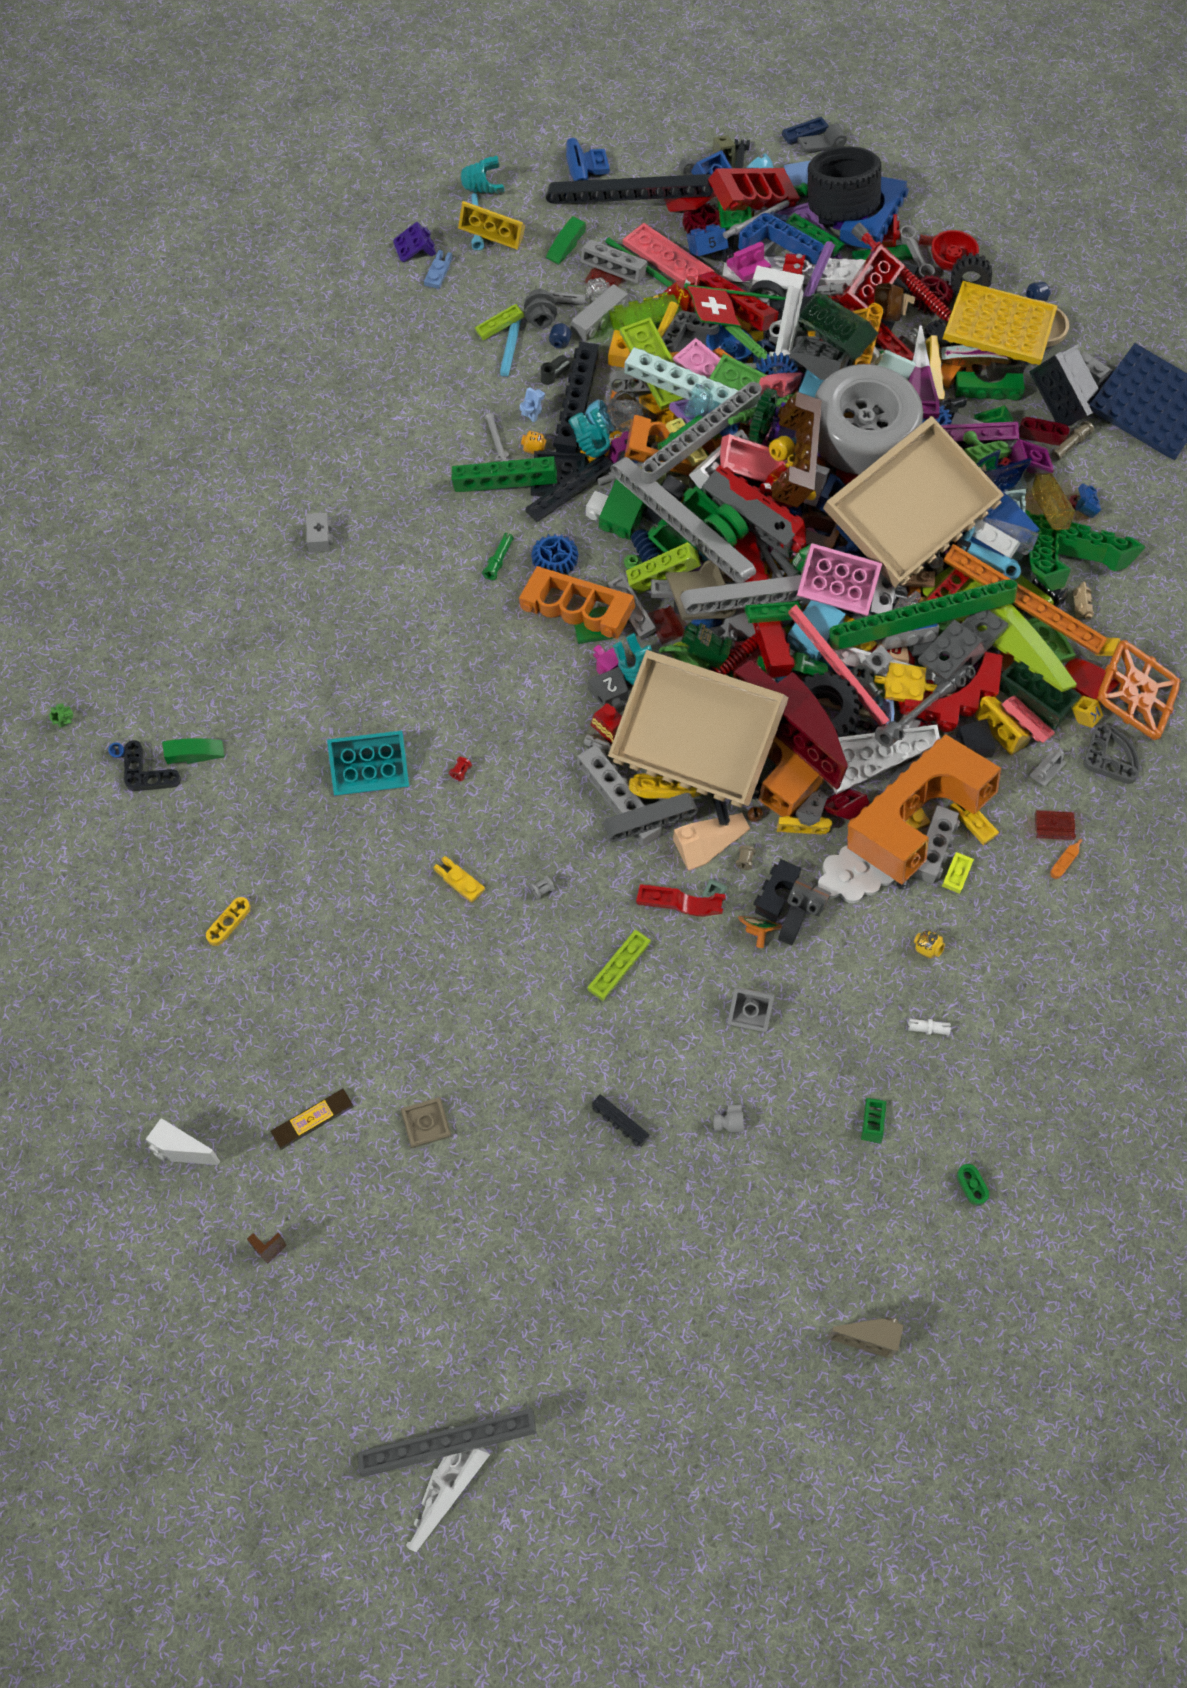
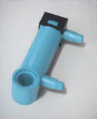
M975 527L966 531L964 537L962 536L955 542L954 545L1008 578L1015 580L1019 577L1021 568L1015 559H1010L1005 555L1002 556L971 542L970 539ZM1009 566L1016 567L1013 573L1006 572Z

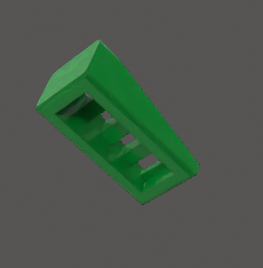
M866 1098L861 1140L882 1143L887 1101ZM869 1106L881 1108V1111L871 1110ZM869 1115L879 1116L880 1118L869 1117ZM868 1123L878 1124L879 1127L868 1125Z

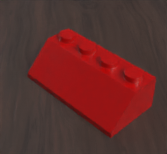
M879 245L870 253L839 301L849 309L854 308V311L869 308L874 303L876 286L882 283L893 284L905 265L883 246Z

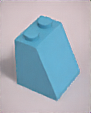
M813 600L810 601L803 612L828 644L830 628L843 623L845 613L834 606ZM795 623L788 633L786 643H789L790 649L806 654L810 659L818 661L822 654Z

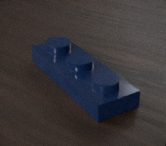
M821 116L782 130V136L788 144L798 142V137L815 136L826 132L829 125Z

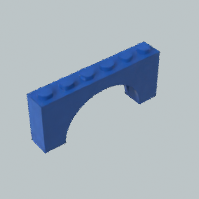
M881 176L880 205L882 209L874 216L864 220L845 221L840 229V241L847 245L872 249V247L868 244L866 245L863 241L861 242L851 233L854 226L861 223L869 231V234L876 243H882L883 236L887 234L889 225L893 223V215L898 214L899 207H902L904 198L908 196L909 188H907V181Z

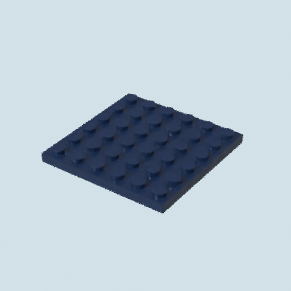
M1134 343L1090 404V409L1093 413L1163 455L1175 460L1187 443V373Z

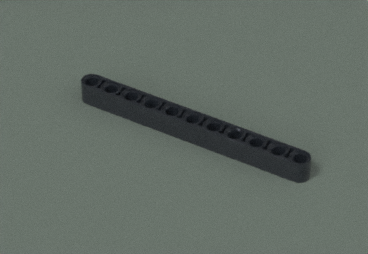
M710 174L563 181L549 184L546 200L552 204L707 197L712 194L713 188L708 181L711 176Z

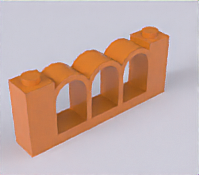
M634 415L630 424L624 457L644 463L659 450L646 446L647 439L650 435H656L664 441L670 434L666 424L651 422L649 418ZM712 438L701 447L711 455L721 445L722 439L717 438L715 441ZM685 458L670 471L689 476L700 464L692 466L688 458Z
M538 566L535 568L519 597L520 607L526 612L537 614L540 611L542 615L550 618L561 615L564 622L576 625L584 622L587 629L595 632L601 631V634L606 637L615 639L619 638L635 608L634 595ZM552 587L564 591L557 602L552 604L544 603ZM574 594L587 598L580 609L575 611L566 609ZM596 601L610 605L603 616L599 618H591L589 616Z

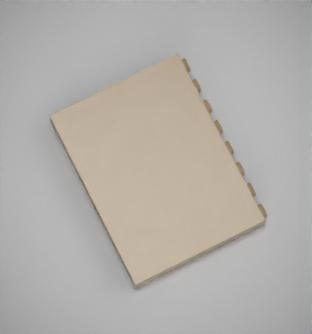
M931 416L831 497L823 509L869 560L882 563L880 572L896 588L900 584L904 586L911 579L909 576L913 573L917 575L924 568L923 565L926 562L930 564L935 560L936 554L939 551L941 553L946 551L950 547L949 543L952 540L954 542L958 541L963 536L962 532L964 530H971L976 525V520H983L989 514L988 510L991 508L995 510L1002 503L1000 500L1004 494Z
M646 650L608 756L614 758V763L623 766L625 762L630 764L629 768L639 772L642 768L647 770L646 774L657 777V774L663 776L662 780L673 783L674 780L680 782L679 786L690 789L691 786L697 788L696 792L706 796L708 792L714 794L713 798L724 802L726 798L732 800L731 804L742 808V805L749 806L788 697L751 683Z

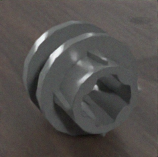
M540 288L531 291L526 297L524 310L527 321L539 329L550 326L557 316L554 296Z

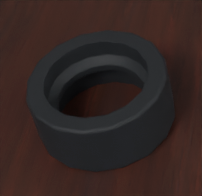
M794 906L790 907L778 937L779 941L791 946L794 944L806 913L805 910Z

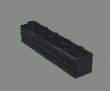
M601 1094L592 1102V1110L597 1114L600 1113L606 1122L610 1121L616 1130H621L622 1135L626 1138L629 1137L635 1146L639 1145L642 1147L649 1139L650 1134Z

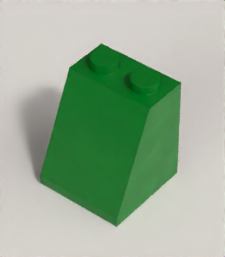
M616 479L599 516V528L604 532L616 534L619 538L630 540L643 519L642 514L647 505Z

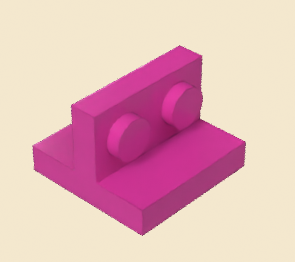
M762 242L734 253V257L727 259V266L743 282L753 279L757 266L771 268V265L764 259V244Z

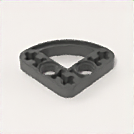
M1104 723L1096 725L1083 761L1084 767L1089 771L1123 783L1131 784L1135 782L1139 775L1140 763L1137 751L1131 741L1122 732ZM1100 730L1104 731L1102 739L1099 738ZM1110 738L1117 742L1124 750L1129 764L1104 756ZM1093 744L1100 745L1102 750H1095ZM1093 755L1096 756L1094 765L1091 764V759ZM1106 766H1113L1115 768V772L1108 771L1106 769ZM1127 772L1131 773V777L1127 776Z

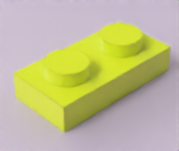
M956 852L942 887L960 894L974 859Z

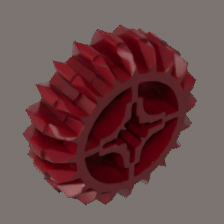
M708 203L696 210H686L682 220L684 231L688 234L691 233L692 229H706L705 226L710 224L720 226L718 207L716 208L715 204L710 205Z
M932 274L930 277L927 275L919 277V280L948 308L953 299L952 286L949 285V281H944V278L940 279L938 276L933 277ZM910 290L909 295L915 297L913 307H918V311L923 309L924 313L929 311L931 314L933 311Z

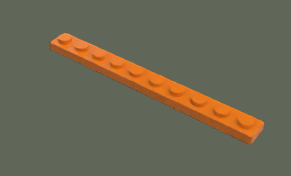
M954 544L943 559L944 562L983 586L1010 579ZM1018 584L1016 601L1012 604L1092 653L1099 654L1108 638Z

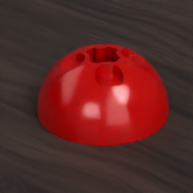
M947 230L935 236L932 241L931 252L935 263L941 269L951 272L958 258L962 259L963 255L969 256V253L976 255V253H979V246L971 235L958 230Z

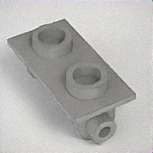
M1061 750L1054 753L1051 751L1030 774V777L1045 787L1067 763L1063 760L1064 753Z

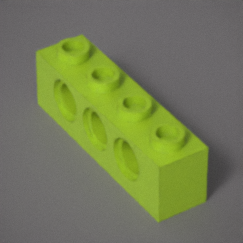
M687 542L626 570L629 586L636 592L642 593L651 589V580H667L666 573L688 572L701 566L698 551Z

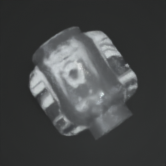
M601 277L589 280L585 286L586 296L592 301L596 300L610 287L609 283Z

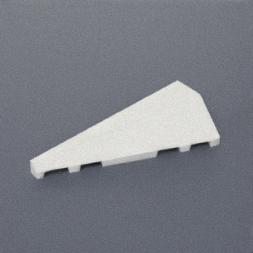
M483 1447L443 1457L438 1468H434L421 1503L425 1506L421 1519H415L414 1526L417 1527V1531L411 1542L407 1541L406 1544L410 1550L418 1551L490 1456Z

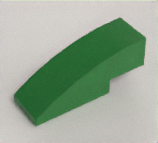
M572 216L555 238L546 258L559 265L577 246V241L586 232V222Z
M186 738L162 741L164 758L167 765L185 761L187 764L225 757L222 740Z

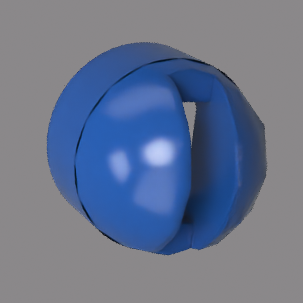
M115 742L109 746L108 752L112 757L120 758L124 755L125 749L120 743ZM117 746L120 753L119 755H117L115 747Z

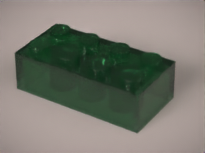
M1014 661L1000 676L999 690L1008 697L1015 695L1054 730L1073 711L1072 707L1082 696L1073 689L1061 692L1045 681L1043 675L1030 671L1029 666L1024 662L1018 663Z

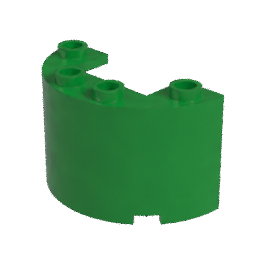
M697 486L693 489L690 487L683 495L685 498L682 504L703 522L710 514H716V509L719 506ZM663 519L658 523L659 526L657 528L653 526L647 533L649 535L648 538L664 553L687 542L691 544Z

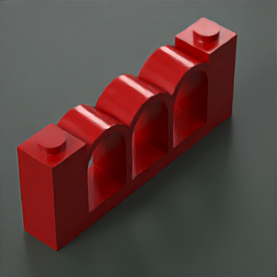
M718 168L708 179L724 211H743L748 206L755 210H760L764 205L767 208H771L788 200L789 206L783 208L786 209L796 206L800 199L784 168Z

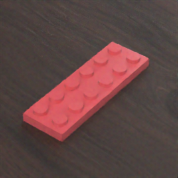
M645 223L641 224L623 239L624 246L675 281H682L691 276L696 279L695 285L697 286L698 275L711 271L715 272Z

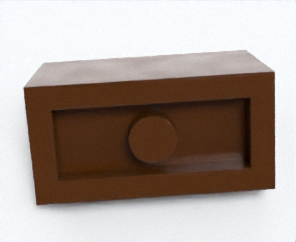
M254 1233L247 1238L253 1249L267 1264L287 1246L279 1233L265 1245Z

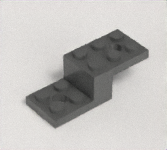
M989 610L969 615L962 624L954 620L918 658V662L945 682H948L966 661L973 666L1004 633L1009 625ZM982 625L987 627L983 632L977 630ZM947 654L950 658L942 661L939 659L940 656Z

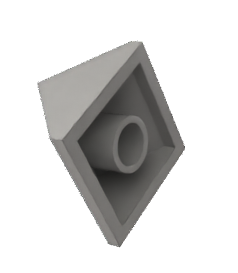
M735 987L727 1024L767 1032L775 995Z

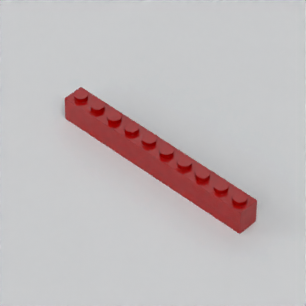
M750 531L742 540L737 539V544L733 548L755 567L756 574L745 582L767 580L769 577L764 571L765 565L764 561H761L760 548H757L756 535H753ZM781 621L752 623L767 675L772 678L788 676L792 668H794V658L790 656V645L786 643L785 629L781 627Z

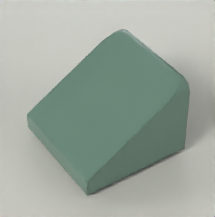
M711 878L702 897H710L715 893L725 894L729 886Z

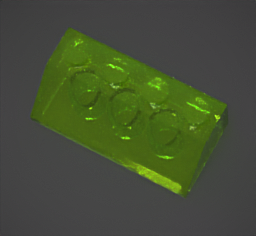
M663 292L659 293L656 298H653V296L644 297L641 302H638V300L629 301V305L623 306V304L614 305V309L608 310L612 329L620 330L624 326L649 317L653 322L663 319L671 301L678 305L679 303L674 294ZM680 305L676 311V314L682 311Z

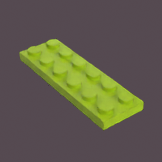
M650 317L620 328V334L630 353L635 347L651 355L659 356L663 360L675 363ZM647 383L661 410L669 408L671 402L685 400V398Z

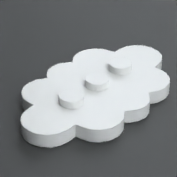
M847 846L841 848L839 855H830L825 859L823 863L824 875L820 877L817 887L831 892L829 899L840 896L845 902L857 903L862 899L863 895H875L879 891L880 886L891 885L894 879L849 850Z

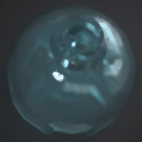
M696 383L690 393L692 395L689 402H686L683 413L684 416L690 419L695 418L697 415L706 416L715 406L712 403L713 395L709 388Z

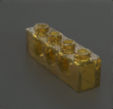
M1036 473L1031 493L1049 524L1055 530L1069 529L1075 513L1074 508L1052 473Z

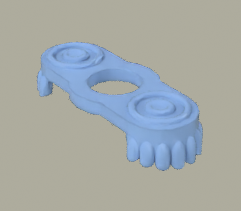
M883 699L884 702L881 710L886 711V716L890 718L886 723L887 725L889 722L894 721V701Z

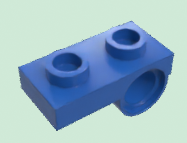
M1082 483L1078 487L1081 498L1078 500L1075 508L1085 516L1093 518L1101 511L1097 490L1091 485L1087 486Z

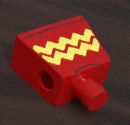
M607 703L594 713L590 725L612 745L622 715Z

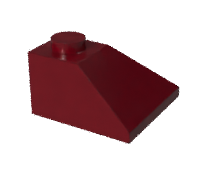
M849 788L827 798L823 811L851 820L856 818L862 809L866 806L868 807L870 803L866 794Z

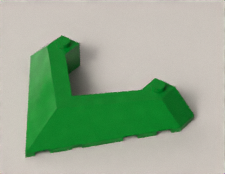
M1025 510L1026 515L1039 528V531L1027 541L1031 570L1039 582L1051 591L1065 587L1071 568L1058 560V554L1101 562L1115 572L1127 568L1145 549V546L1133 537L1126 536L1124 539L1116 537L1113 532L1105 530L1097 532L1091 530L1090 526L1063 519L1060 520L1044 514H1031L1030 511Z

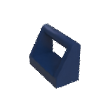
M830 474L816 505L817 509L826 512L823 507L830 499L828 497L830 492L838 493L846 486L838 476Z

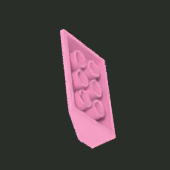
M811 543L804 563L797 596L868 616L882 563Z

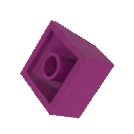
M1018 439L1011 448L1012 452L1008 458L1019 465L1018 468L1038 475L1053 473L1054 468L1047 448Z

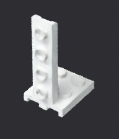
M788 286L775 351L777 356L782 352L784 356L788 354L790 358H792L790 352L793 348L804 293L803 290L793 286ZM794 359V362L797 364V366L804 367Z

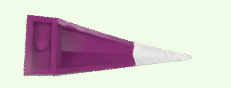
M920 325L913 362L916 363V366L909 377V382L921 399L923 418L929 419L932 416L934 419H939V398L929 364L923 329Z

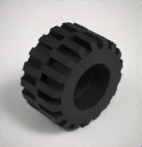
M969 253V256L963 255L962 259L958 258L951 271L952 290H955L957 296L962 282L966 281L962 276L970 271L977 272L981 276L978 280L970 283L985 287L991 286L992 266L989 260L985 261V256L979 257L978 253L976 255Z

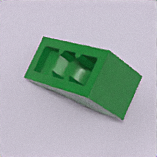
M1005 405L974 414V419L983 423L1014 421Z

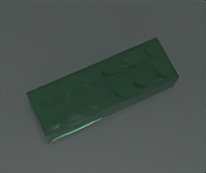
M819 292L814 295L799 313L798 321L807 331L855 361L879 334L867 320Z

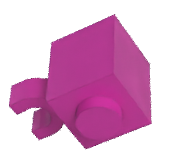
M600 645L593 648L595 652L593 656L597 659L596 670L599 675L619 667L613 647L607 652Z

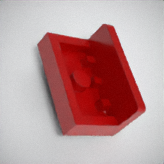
M897 214L893 215V223L889 225L887 234L883 236L882 244L885 247H895L896 240H899L900 220H897Z

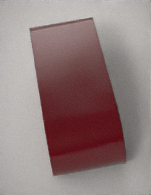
M1024 417L1019 426V436L1021 438L1060 446L1067 439L1070 432L1069 427L1065 424L1033 417Z

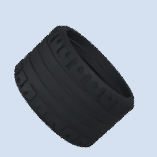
M854 146L835 147L817 154L808 164L809 209L817 216L831 221H851L872 213L881 201L882 165L880 158L870 150Z

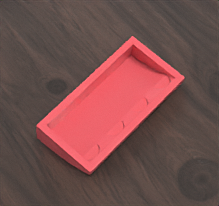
M731 434L722 437L720 451L721 466L730 468L735 474L764 483L768 474L780 465L787 463V459L779 462L774 460L769 453V447Z

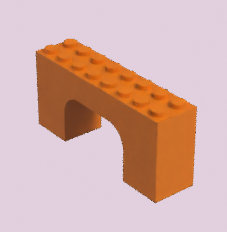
M945 734L941 739L936 740L929 750L924 751L921 758L914 761L906 772H902L893 784H889L881 795H877L868 807H864L856 818L850 820L848 823L847 848L902 885L927 861L929 837L907 824L906 821L926 802L934 798L950 799L975 815L998 792L1001 768Z
M774 736L767 757L777 767L762 782L759 801L781 817H793L801 805L822 785L825 779L778 737Z

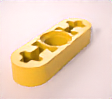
M236 898L207 930L206 938L210 945H221L247 916L251 906L246 898ZM243 904H244L245 908H244V909L240 908V909L238 910L237 905H243ZM226 918L234 919L233 924L230 926L223 924ZM212 934H215V935L218 934V935H219V938H218V939H217V938H214V939H213L211 935H212Z

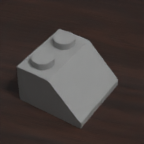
M1084 351L1081 356L1099 388L1110 378L1114 370Z

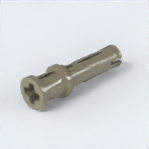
M1083 421L1080 427L1074 429L1071 432V436L1052 452V457L1060 460L1077 443L1083 442L1087 435L1094 432L1093 425L1089 421Z

